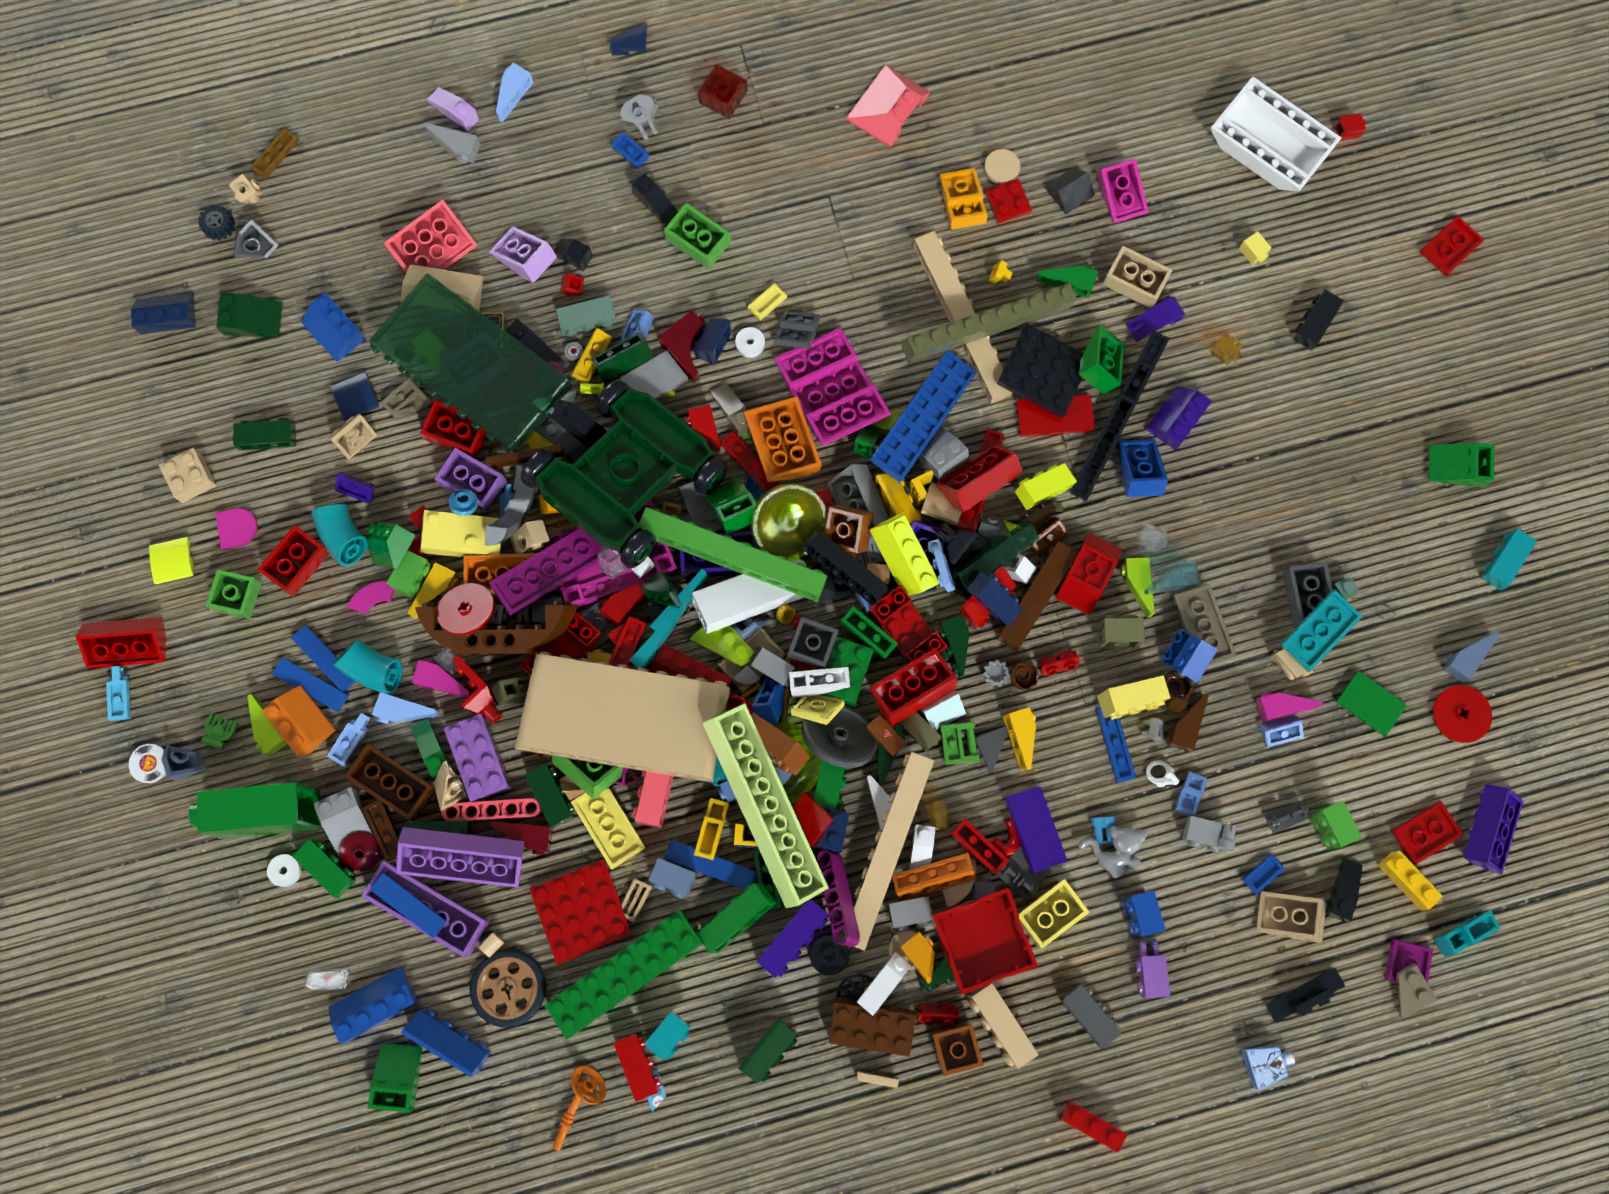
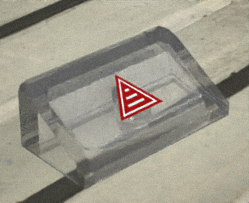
M350 968L309 969L305 990L349 989Z

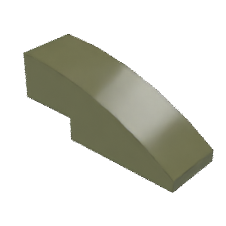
M917 712L897 723L901 724V728L926 753L942 738Z

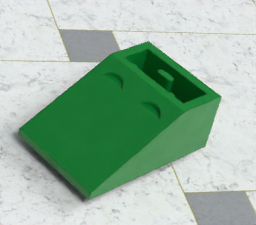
M1484 443L1430 445L1428 481L1486 487L1494 481L1495 445Z
M738 478L720 485L708 495H704L726 535L754 522L759 507L749 490Z
M382 1043L370 1087L367 1109L406 1113L415 1110L423 1047Z

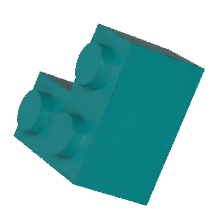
M671 1011L644 1045L662 1061L666 1058L670 1060L679 1049L676 1046L679 1041L683 1043L691 1034L688 1031L691 1026L674 1011Z

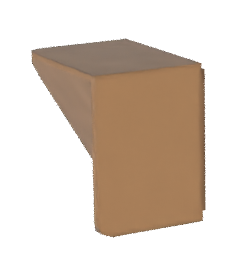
M564 776L559 779L569 800L585 793L569 777Z

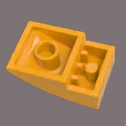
M975 168L940 174L941 188L951 230L986 224L987 211Z

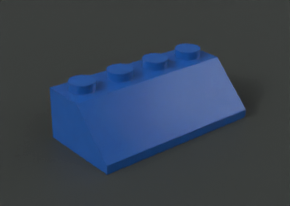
M401 966L328 1007L331 1027L340 1045L354 1040L419 1003L403 967Z
M428 1008L426 1011L424 1009L419 1010L401 1031V1034L469 1077L480 1072L491 1054V1051L487 1050L488 1046L479 1040L476 1043L471 1040L469 1033L464 1030L457 1031L453 1028V1023L446 1019L441 1021L436 1018L437 1013Z

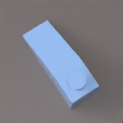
M514 62L505 69L502 76L496 109L500 122L505 120L533 84L531 73Z
M380 692L372 715L377 717L376 721L388 724L389 721L398 723L436 717L439 715V712L435 709Z

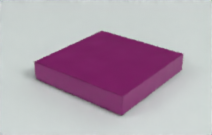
M1391 939L1385 979L1397 982L1396 973L1414 963L1428 984L1433 948Z

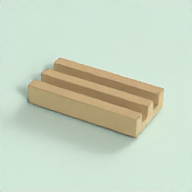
M637 878L633 879L621 904L624 909L636 884H639L640 886L625 914L627 920L635 923L652 889L651 885ZM643 887L647 888L633 917H631L630 914Z
M857 1071L856 1079L858 1081L893 1088L898 1087V1078Z

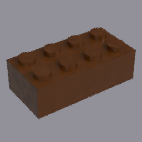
M368 743L344 776L408 820L414 822L435 793L433 785Z
M835 997L829 1044L910 1057L916 1011L881 1005L872 1016L856 1000Z

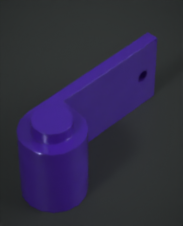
M1169 295L1164 297L1160 301L1161 303L1126 323L1136 343L1151 335L1153 330L1158 331L1168 324L1174 325L1186 317L1175 296L1170 297Z

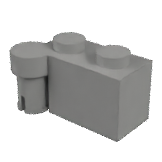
M1189 816L1186 818L1182 841L1188 842L1187 845L1192 847L1206 846L1207 850L1212 852H1219V850L1223 849L1234 851L1235 842L1233 841L1237 827Z

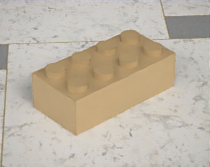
M992 983L968 995L970 1001L967 1003L973 1012L979 1013L981 1016L979 1019L981 1025L985 1030H990L993 1036L990 1038L997 1048L1003 1050L1004 1054H1002V1057L1008 1066L1019 1069L1038 1056L1037 1051Z

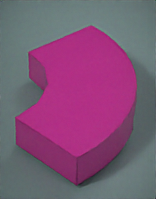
M387 581L371 583L360 589L352 597L347 608L367 614L376 603L383 601L391 602L395 591L386 584Z

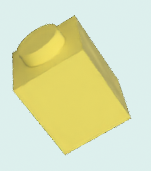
M1257 231L1243 241L1239 250L1254 265L1256 262L1259 261L1261 263L1269 257L1268 253L1271 250V246Z

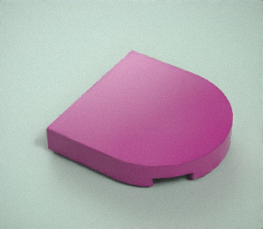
M232 509L215 513L220 546L223 551L249 544L258 532V522L247 510Z

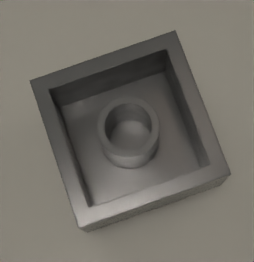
M801 617L788 652V658L819 669H826L838 636V630Z

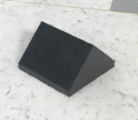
M1075 167L1044 187L1065 215L1095 196L1088 172Z

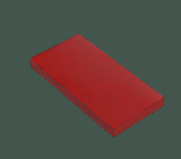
M1091 394L1074 396L1063 419L1025 399L1016 401L1020 437L1095 431Z

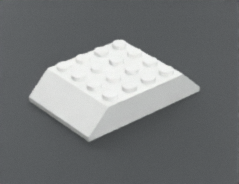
M1255 77L1249 80L1211 127V131L1223 151L1279 190L1300 191L1341 140L1340 136Z

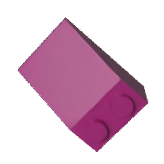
M1128 159L1095 170L1100 190L1113 223L1148 213L1136 159Z

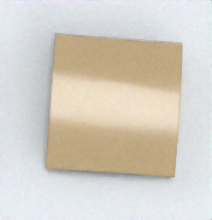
M931 482L921 513L957 525L962 511L954 508L939 490L936 483Z

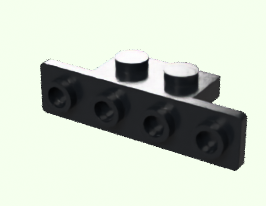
M1333 968L1267 1002L1265 1005L1274 1022H1278L1292 1014L1304 1016L1313 1011L1312 1008L1316 1005L1321 1007L1330 1003V998L1335 996L1334 992L1345 987V984L1337 969Z

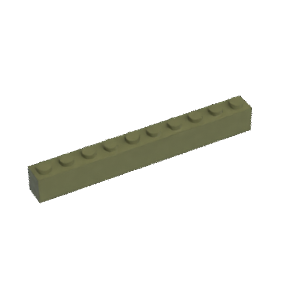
M1070 283L909 336L901 347L910 363L1070 309L1077 300V297Z

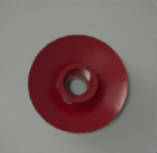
M356 832L344 839L340 847V858L343 864L354 871L371 869L376 865L381 855V849L376 838L366 832ZM359 850L363 852L361 857L356 855V852Z

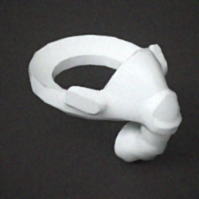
M1155 760L1147 766L1146 776L1157 787L1177 785L1179 783V779L1173 773V768L1166 762ZM1155 765H1162L1166 769V774L1163 778H1154L1150 773L1151 768Z

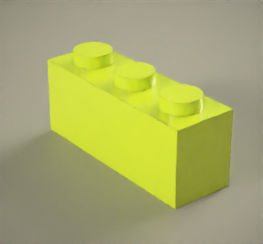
M1065 463L1059 466L1055 464L1048 468L1045 473L1040 471L1032 479L1026 478L1022 480L1015 493L1026 510H1029L1069 490L1077 481Z

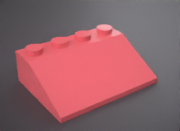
M444 200L438 202L383 243L384 247L405 273H407L410 264L445 270L477 246Z

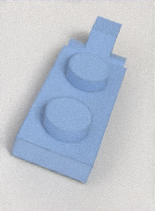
M936 539L928 542L929 552L935 555V559H933L935 569H939L940 575L937 576L940 586H944L947 592L953 591L955 587L941 541Z
M361 713L356 721L352 720L350 723H347L327 757L345 767L365 737L368 730L366 726L371 718Z

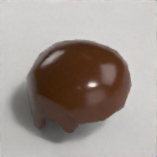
M1027 661L1016 663L1010 671L1011 683L1017 689L1029 691L1037 685L1039 675L1037 667Z

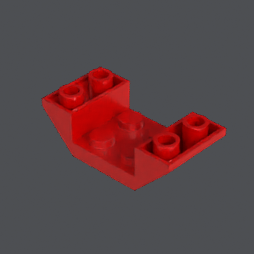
M1088 532L1055 599L1090 615L1102 595L1123 549Z
M900 585L870 608L879 627L898 643L896 649L909 663L934 648L940 653L948 646L936 631L933 632L910 603L912 599Z
M576 612L564 633L555 641L546 645L541 652H548L556 657L567 655L574 660H579V658L587 659V653H592L601 633ZM531 653L519 666L530 676L536 656L535 653Z

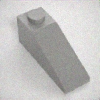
M425 122L424 126L428 135L462 163L469 162L474 164L480 148V142L476 135Z

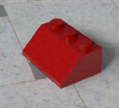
M1001 566L993 575L999 579L997 583L1004 585L1009 590L1008 594L1014 596L1015 592L1013 591L1016 585L1006 569ZM972 596L961 607L958 615H963L965 621L976 630L978 626L980 628L985 626L989 621L987 617L990 613Z

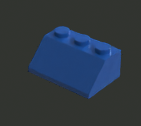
M325 292L310 304L301 322L336 362L340 361L366 340L361 331Z

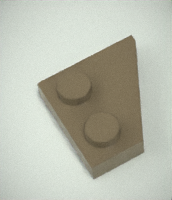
M1413 963L1396 973L1399 986L1397 993L1400 1000L1399 1016L1402 1019L1437 1001L1416 964Z

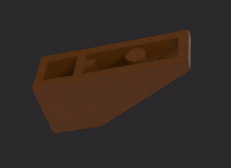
M1205 693L1173 725L1172 729L1169 728L1166 735L1168 740L1167 746L1189 753L1194 751L1209 694Z

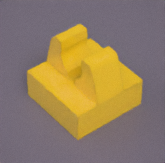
M1001 260L995 264L988 281L996 284L999 281L1006 283L1007 279L1010 280L1012 272L1006 268L1008 263Z

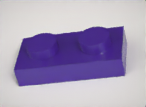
M343 472L337 474L335 491L368 504L373 501L374 484Z

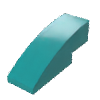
M1489 910L1434 938L1443 956L1447 957L1457 954L1468 946L1477 944L1500 930L1501 927L1492 911Z

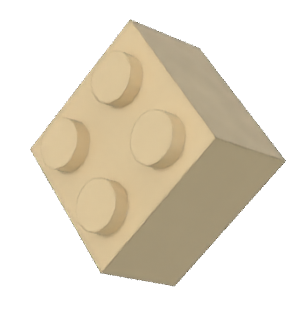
M191 448L159 464L174 498L181 503L217 486L202 454L195 448Z

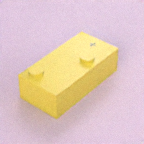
M424 510L420 553L455 557L500 554L501 543L490 546L485 545V533L487 525L502 518L474 515L459 516L454 513Z

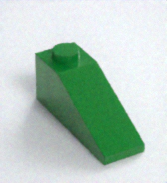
M1088 266L1043 270L1039 272L1036 282L1055 288L1070 283L1075 294L1089 298L1098 271Z
M428 718L410 727L431 777L436 778L442 763L445 761L454 770Z

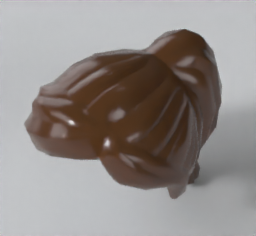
M1166 674L1164 678L1170 695V699L1166 700L1168 702V709L1172 712L1180 713L1187 707L1188 698L1193 689L1191 682L1177 674Z

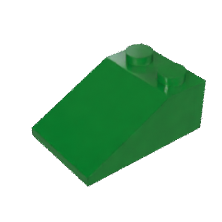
M1101 324L1097 325L1080 360L1079 375L1093 385L1095 389L1105 394L1121 385L1124 344Z

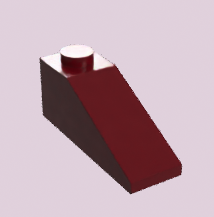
M491 821L490 826L512 840L525 841L524 847L532 850V854L544 855L545 852H550L553 828Z

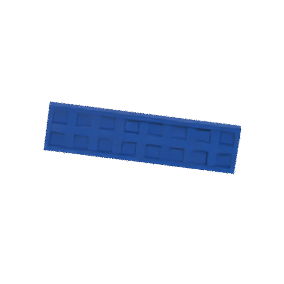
M947 350L869 460L900 483L977 372Z

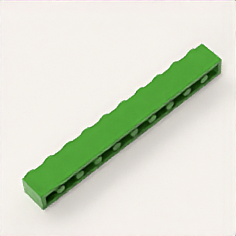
M646 507L639 522L641 530L651 531L655 535L657 542L815 602L819 601L826 584L827 575H824V572L818 569H808L802 563H793L788 561L786 557L771 555L765 549L758 550L753 548L749 543L734 541L728 535L721 536L712 529L700 528L694 522H684L675 515L668 516L657 508L650 509Z

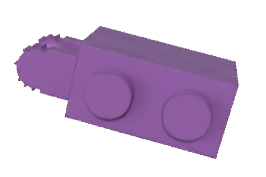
M1152 939V956H1147L1146 943L1144 940H1139L1140 956H1138V961L1135 962L1136 972L1140 976V981L1137 983L1139 994L1142 995V998L1170 997L1166 955H1159L1158 941Z

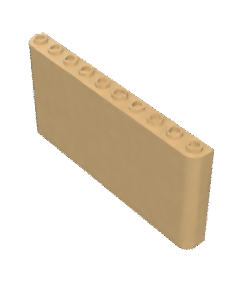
M548 652L536 654L515 743L516 749L713 783L718 757L702 723L726 712L730 694V687L726 686L727 683L722 681L711 683L707 682L704 678L693 680L681 674H677L676 677L669 676L668 673L663 671L651 673L644 668L633 670L629 669L630 667L626 665L610 666V663L603 661L592 663L589 659L585 658L574 660L567 655L556 657Z

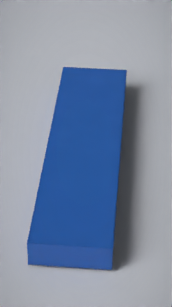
M304 625L291 637L343 693L355 683V681L332 666L333 662L337 659L336 655L308 626Z
M283 657L272 672L274 676L295 688L302 686L310 697L338 713L349 697Z
M1096 707L1116 783L1135 779L1136 775L1120 718L1111 720L1110 717L1104 718L1101 707Z
M382 873L370 888L372 892L432 938H435L447 923L445 919L385 873Z

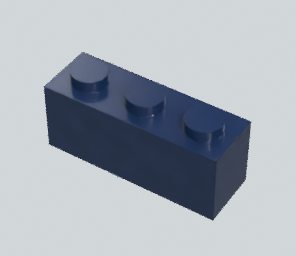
M980 572L967 591L997 621L1010 627L1023 610L1018 604L1019 600L1012 594L1009 595V590L1004 585L998 584L999 579L993 574L989 573V575Z

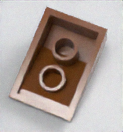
M752 713L751 717L767 751L773 757L771 760L784 773L788 774L791 772L796 776L810 756L797 741L755 713Z

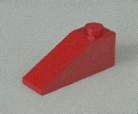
M647 580L617 592L609 599L605 598L600 605V615L616 627L623 624L645 597L639 587Z

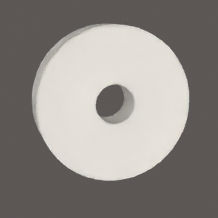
M744 328L736 336V349L744 357H756L764 350V335L756 328ZM751 340L753 344L749 345L747 342Z
M278 855L268 865V878L276 886H291L300 878L301 865L291 855ZM284 867L287 868L286 874H282V869Z

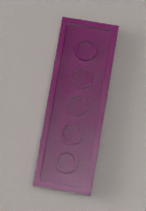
M577 529L490 581L489 585L508 614L512 616L609 557V553L582 530Z

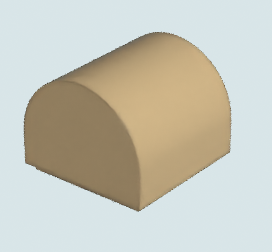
M494 931L479 945V949L485 955L491 957L505 942Z

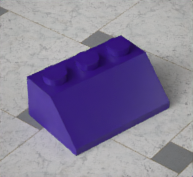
M1177 386L1145 430L1174 450H1177L1209 407L1212 400L1198 390Z

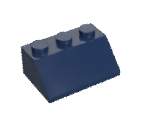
M189 292L137 299L131 308L132 327L140 335L196 328L194 293Z

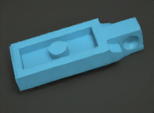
M111 667L112 677L106 682L108 721L131 719L128 676H125L124 667Z

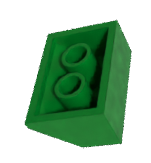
M374 521V523L369 525L367 529L368 534L365 537L372 563L397 570L415 535L397 524Z

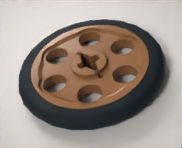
M499 950L491 957L487 956L476 967L471 977L470 999L474 1009L487 1023L497 1027L509 1028L526 1023L535 1016L545 999L546 980L542 968L534 958L520 950ZM513 962L519 965V971L516 974H511L508 969L509 965ZM494 967L500 972L499 977L495 980L489 976L490 969ZM525 977H530L533 980V985L529 989L524 988L522 985ZM506 981L509 985L513 986V989L510 990V994H508L507 991H503V987L506 986ZM487 987L491 988L494 992L493 997L489 1000L483 997V991ZM519 997H524L527 1000V1006L524 1009H519L516 1005ZM500 1002L507 1005V1011L504 1014H499L496 1010Z

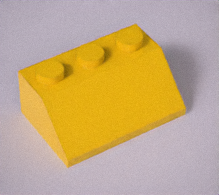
M887 473L877 475L875 485L889 517L892 518L904 512L910 525L913 520L921 521L922 516L918 509H914L910 493H906L903 488L905 486L903 480L899 483Z

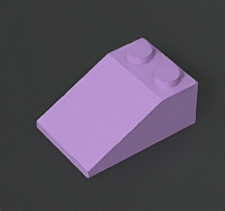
M514 226L489 251L492 256L532 283L557 258L548 242Z

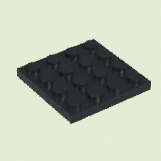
M1026 323L996 384L1063 419L1082 380V377L1079 375L1080 360L1084 353Z

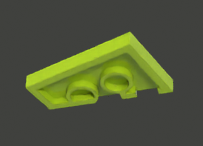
M730 625L710 633H706L704 627H702L689 638L693 643L705 647V649L722 656V658L741 668L756 656V653Z

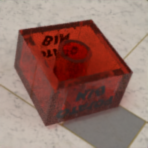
M716 64L698 91L699 103L730 119L748 92L747 80Z

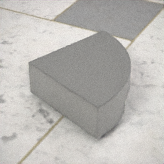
M748 665L733 678L734 681L743 685H753L761 680Z

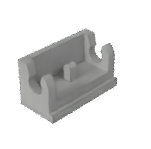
M764 648L761 649L751 665L783 686H788L790 683L789 672H798L794 666Z

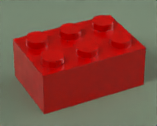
M435 400L420 434L425 441L452 451L457 448L472 458L477 459L491 425L485 418Z
M294 525L257 570L294 597L330 553L324 546Z

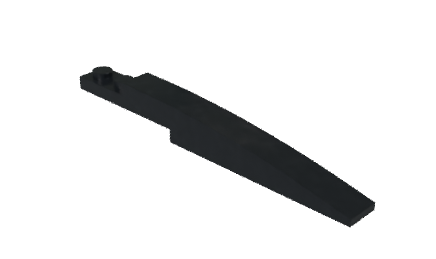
M1154 330L1152 331L1070 494L1084 501L1088 500L1170 339L1169 337Z

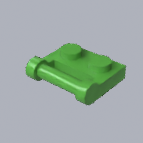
M975 722L940 726L945 765L980 761V757L977 755L974 735ZM961 730H966L969 756H964Z

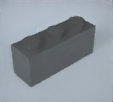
M1077 984L1060 1001L1096 1045L1104 1049L1121 1034L1118 1029L1120 1025L1113 1017L1109 1019L1104 1013L1107 1011L1106 1008L1099 1001L1095 1002L1091 997L1093 995L1092 991L1086 985Z

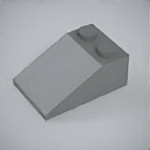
M942 427L938 428L917 458L929 471L932 470L933 475L939 481L970 460L968 448L956 436Z
M350 787L313 803L319 820L340 860V847L346 837L356 832H366L374 836L362 810L364 806L357 789Z

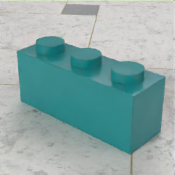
M1518 528L1512 532L1508 531L1502 538L1503 544L1492 554L1493 560L1488 562L1483 568L1485 573L1481 578L1500 591L1510 586L1537 543V540Z

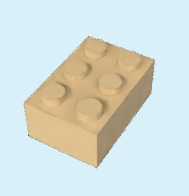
M1122 246L1103 285L1149 308H1153L1172 269Z

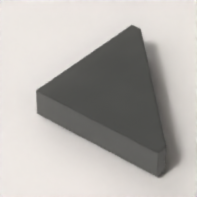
M1006 726L975 739L989 773L995 767L1008 732Z

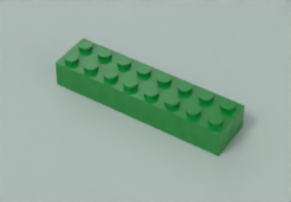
M679 910L544 1006L566 1040H568L699 948L703 943L682 910Z

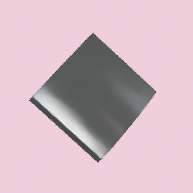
M785 310L779 321L780 329L774 338L775 345L810 349L818 329L820 314Z

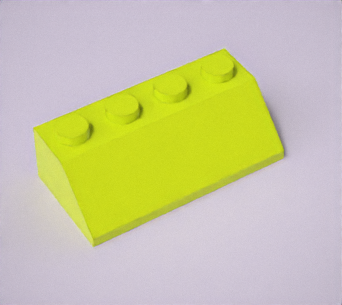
M904 512L869 529L898 586H902L909 596L922 593L939 584L938 578Z

